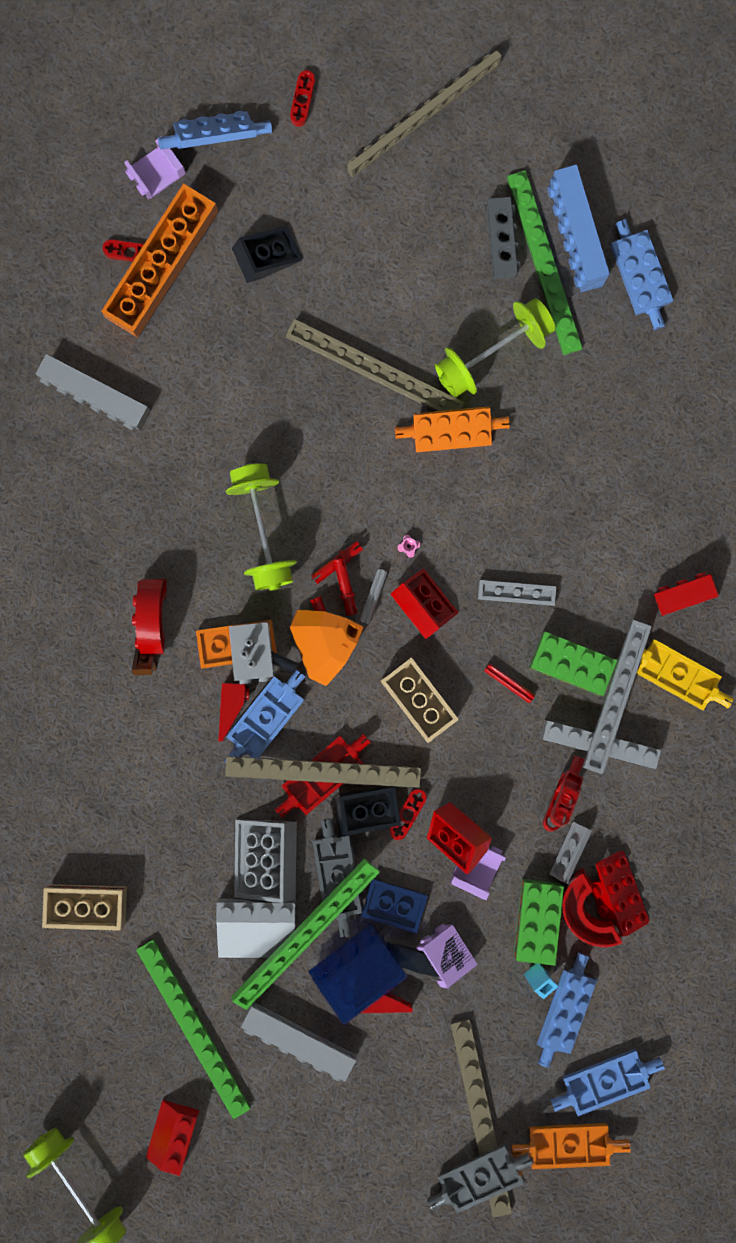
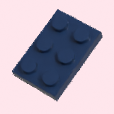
M373 879L370 883L363 907L364 912L361 914V917L417 933L428 895Z

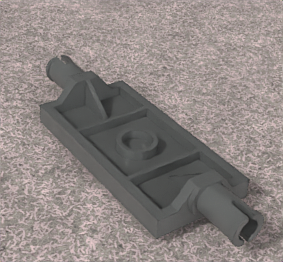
M333 818L321 820L324 837L312 841L322 902L356 868L351 835H335ZM361 892L335 918V920H338L340 937L352 935L349 921L351 915L364 912Z
M505 1143L440 1173L438 1179L442 1184V1190L440 1193L427 1198L428 1205L433 1204L430 1206V1209L435 1210L447 1204L452 1205L456 1212L459 1213L524 1184L526 1179L521 1170L535 1164L533 1156L529 1157L532 1154L528 1151L514 1158Z

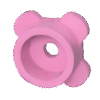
M405 535L403 542L398 545V551L406 553L411 558L415 555V550L420 547V542L412 539L410 535Z

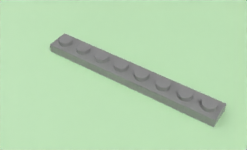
M632 620L583 764L585 769L599 774L604 772L652 626Z

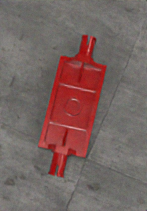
M362 734L350 745L339 736L311 761L364 764L358 757V753L371 742L369 739H366L361 743L366 738ZM287 780L281 785L288 794L287 799L275 808V811L279 813L282 809H285L279 814L281 818H284L292 809L299 807L307 815L343 783Z

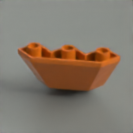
M296 610L290 630L309 678L327 686L348 661L358 643L363 626L347 618L324 611Z

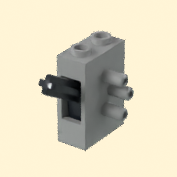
M268 622L229 626L234 681H240V684L251 683V679L259 678V682L271 681L270 677H275L274 665L291 673L295 672L298 666L297 662L272 651L270 625Z

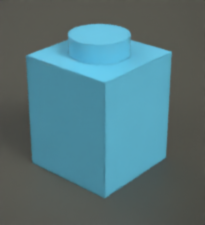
M536 963L524 973L533 990L543 999L558 988L552 976L541 964Z

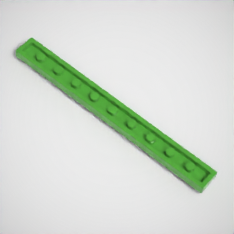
M526 171L507 176V181L550 315L555 324V331L562 353L567 355L580 351L582 346Z
M364 859L231 996L232 1001L247 1010L380 873L378 868Z
M152 939L137 948V953L232 1118L235 1119L250 1110L251 1107L155 940Z

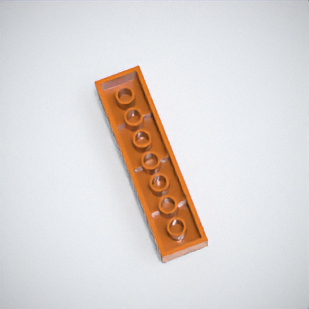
M183 183L101 312L106 319L135 337H139L218 214L216 203Z

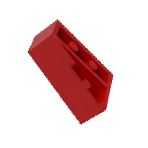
M706 572L695 575V579L689 582L687 579L678 581L675 587L669 588L667 585L658 588V593L654 594L662 616L719 597L712 573L707 575Z

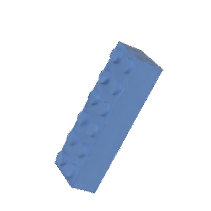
M573 165L555 170L547 191L549 198H553L554 215L558 216L560 221L558 223L559 232L565 238L563 241L564 249L566 252L569 251V266L571 270L574 269L576 275L574 276L575 286L580 288V292L602 287L610 274L578 167Z

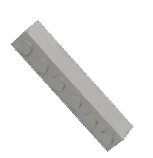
M47 354L36 372V375L40 378L39 382L48 387L51 384L56 386V391L65 396L68 393L73 395L75 401L84 404V402L90 404L89 408L98 413L101 410L106 412V417L115 422L118 419L123 421V425L130 430H134V428L140 430L151 411L147 406Z
M544 720L540 739L588 751L594 733ZM614 738L609 757L656 769L661 750Z
M255 1002L251 1005L241 1025L246 1034L260 1037L261 1041L265 1044L277 1046L281 1052L296 1056L295 1058L302 1063L308 1062L312 1064L314 1069L329 1073L337 1081L343 1080L346 1082L356 1062V1054Z

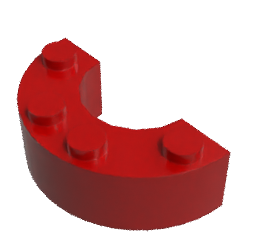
M141 579L137 583V595H133L135 614H132V625L136 626L135 648L139 649L141 654H164L165 634L162 614L164 599L167 597V579Z
M581 868L570 878L564 891L563 914L568 927L580 940L593 946L613 947L622 944V936H620L613 919L597 920L585 910L583 902L586 896L593 891V884L585 869Z

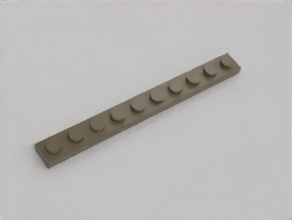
M496 50L492 54H487L481 63L477 66L473 65L464 76L457 77L451 86L440 90L434 99L427 100L421 109L413 111L403 123H397L393 130L388 134H383L378 139V142L367 146L358 157L354 156L348 163V173L353 178L498 67L501 61L500 53Z
M296 319L293 320L286 334V338L434 411L462 409L465 403Z
M227 756L225 776L419 788L421 768Z
M468 1018L450 1023L479 1155L496 1148L497 1142L470 1019ZM507 1191L489 1199L493 1218L512 1214Z

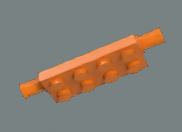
M489 406L413 413V424L411 426L395 427V438L412 437L415 439L416 452L492 445L491 432L494 429H509V417L492 418Z
M607 1123L529 1127L530 1142L528 1144H511V1154L513 1157H519L528 1151L532 1154L529 1156H533L535 1162L534 1165H531L532 1169L610 1166V1156L613 1153H630L629 1139L611 1140L608 1134Z

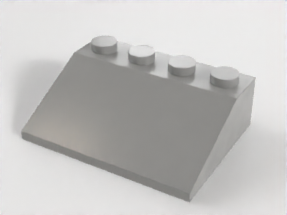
M236 820L234 897L285 903L296 899L297 821Z
M219 899L217 901L216 917L218 957L269 958L296 930V899L285 903L253 899Z

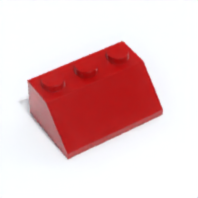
M424 568L390 593L425 639L459 613Z
M451 802L434 811L427 834V839L467 875L487 853L492 839Z
M162 1100L146 1154V1158L158 1169L180 1176L200 1110Z

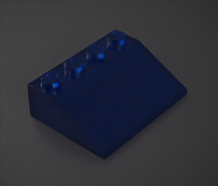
M371 924L308 971L317 988L343 1025H346L408 978L380 932Z

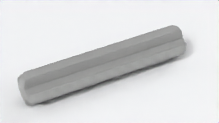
M378 569L360 617V621L363 623H370L387 575V571L383 569Z

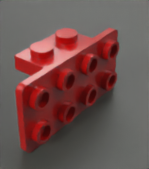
M617 851L597 862L595 866L600 880L591 881L593 884L591 894L594 897L601 920L614 919L622 937H626L647 925L649 918L625 852Z

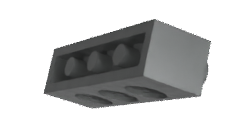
M511 197L488 199L486 209L493 279L515 278L517 271H520V261L516 260L518 241L514 240L517 226L512 216H515V205L511 204ZM502 217L506 222L501 223L497 219ZM505 236L508 240L501 241L499 237ZM506 254L510 259L503 260L501 255Z

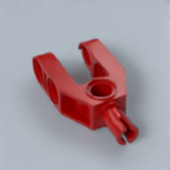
M574 756L569 771L567 770L559 779L542 822L543 827L547 831H556L560 826H564L570 821L583 782V777L579 774L585 760L581 757ZM549 817L551 818V822L556 827H550L548 825L547 820Z

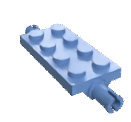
M237 111L234 114L227 115L217 114L213 117L201 116L193 120L182 119L178 122H173L174 135L158 137L160 150L175 147L178 149L257 137L260 134L272 133V126L270 120L254 123L248 112Z
M624 219L623 223L619 221L615 224L621 239L612 242L610 247L635 315L649 314L653 329L657 330L658 327L662 328L665 326L660 313L661 307L672 303L673 298L648 231L631 234L627 219Z
M296 669L286 683L281 682L276 677L271 679L226 736L235 744V748L228 756L242 757L246 754L253 758L261 756L303 703L304 699L295 693V689L305 678L303 674L296 680L300 674Z
M577 953L573 968H570L569 971L563 970L537 1041V1045L543 1048L538 1063L544 1067L550 1068L554 1052L560 1051L571 1054L597 983L595 978L586 976L584 973L590 956L584 953Z
M632 1049L563 1076L568 1091H566V1094L550 1100L555 1112L572 1105L577 1116L649 1089L650 1085L647 1079L649 1075L665 1070L660 1057L643 1063L640 1061L636 1050Z

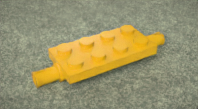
M655 639L651 641L647 649H644L636 672L637 675L700 710H704L707 703L713 700L726 708L731 706L729 702H733L734 698L723 693L718 688V683L722 676Z

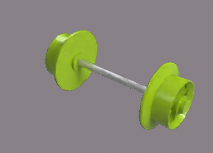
M534 298L525 305L515 301L513 303V310L521 327L465 365L451 348H445L446 358L435 364L436 372L444 388L454 397L459 396L466 390L476 394L477 389L468 369L523 332L527 334L535 346L543 349L546 345L545 337L555 331V324L549 311L540 300Z
M246 464L230 471L232 487L226 490V494L240 495L251 493L267 565L249 569L244 572V575L253 576L255 590L269 589L273 591L293 582L290 567L297 564V561L290 560L272 563L256 491L271 488L277 485L279 480L270 478L267 464Z
M57 1127L44 1135L38 1136L33 1141V1144L23 1153L24 1158L31 1166L26 1174L27 1178L36 1175L52 1164L92 1222V1225L81 1235L76 1243H118L127 1231L119 1219L123 1208L121 1206L116 1207L98 1220L56 1160L72 1145L75 1138L69 1137L64 1139Z

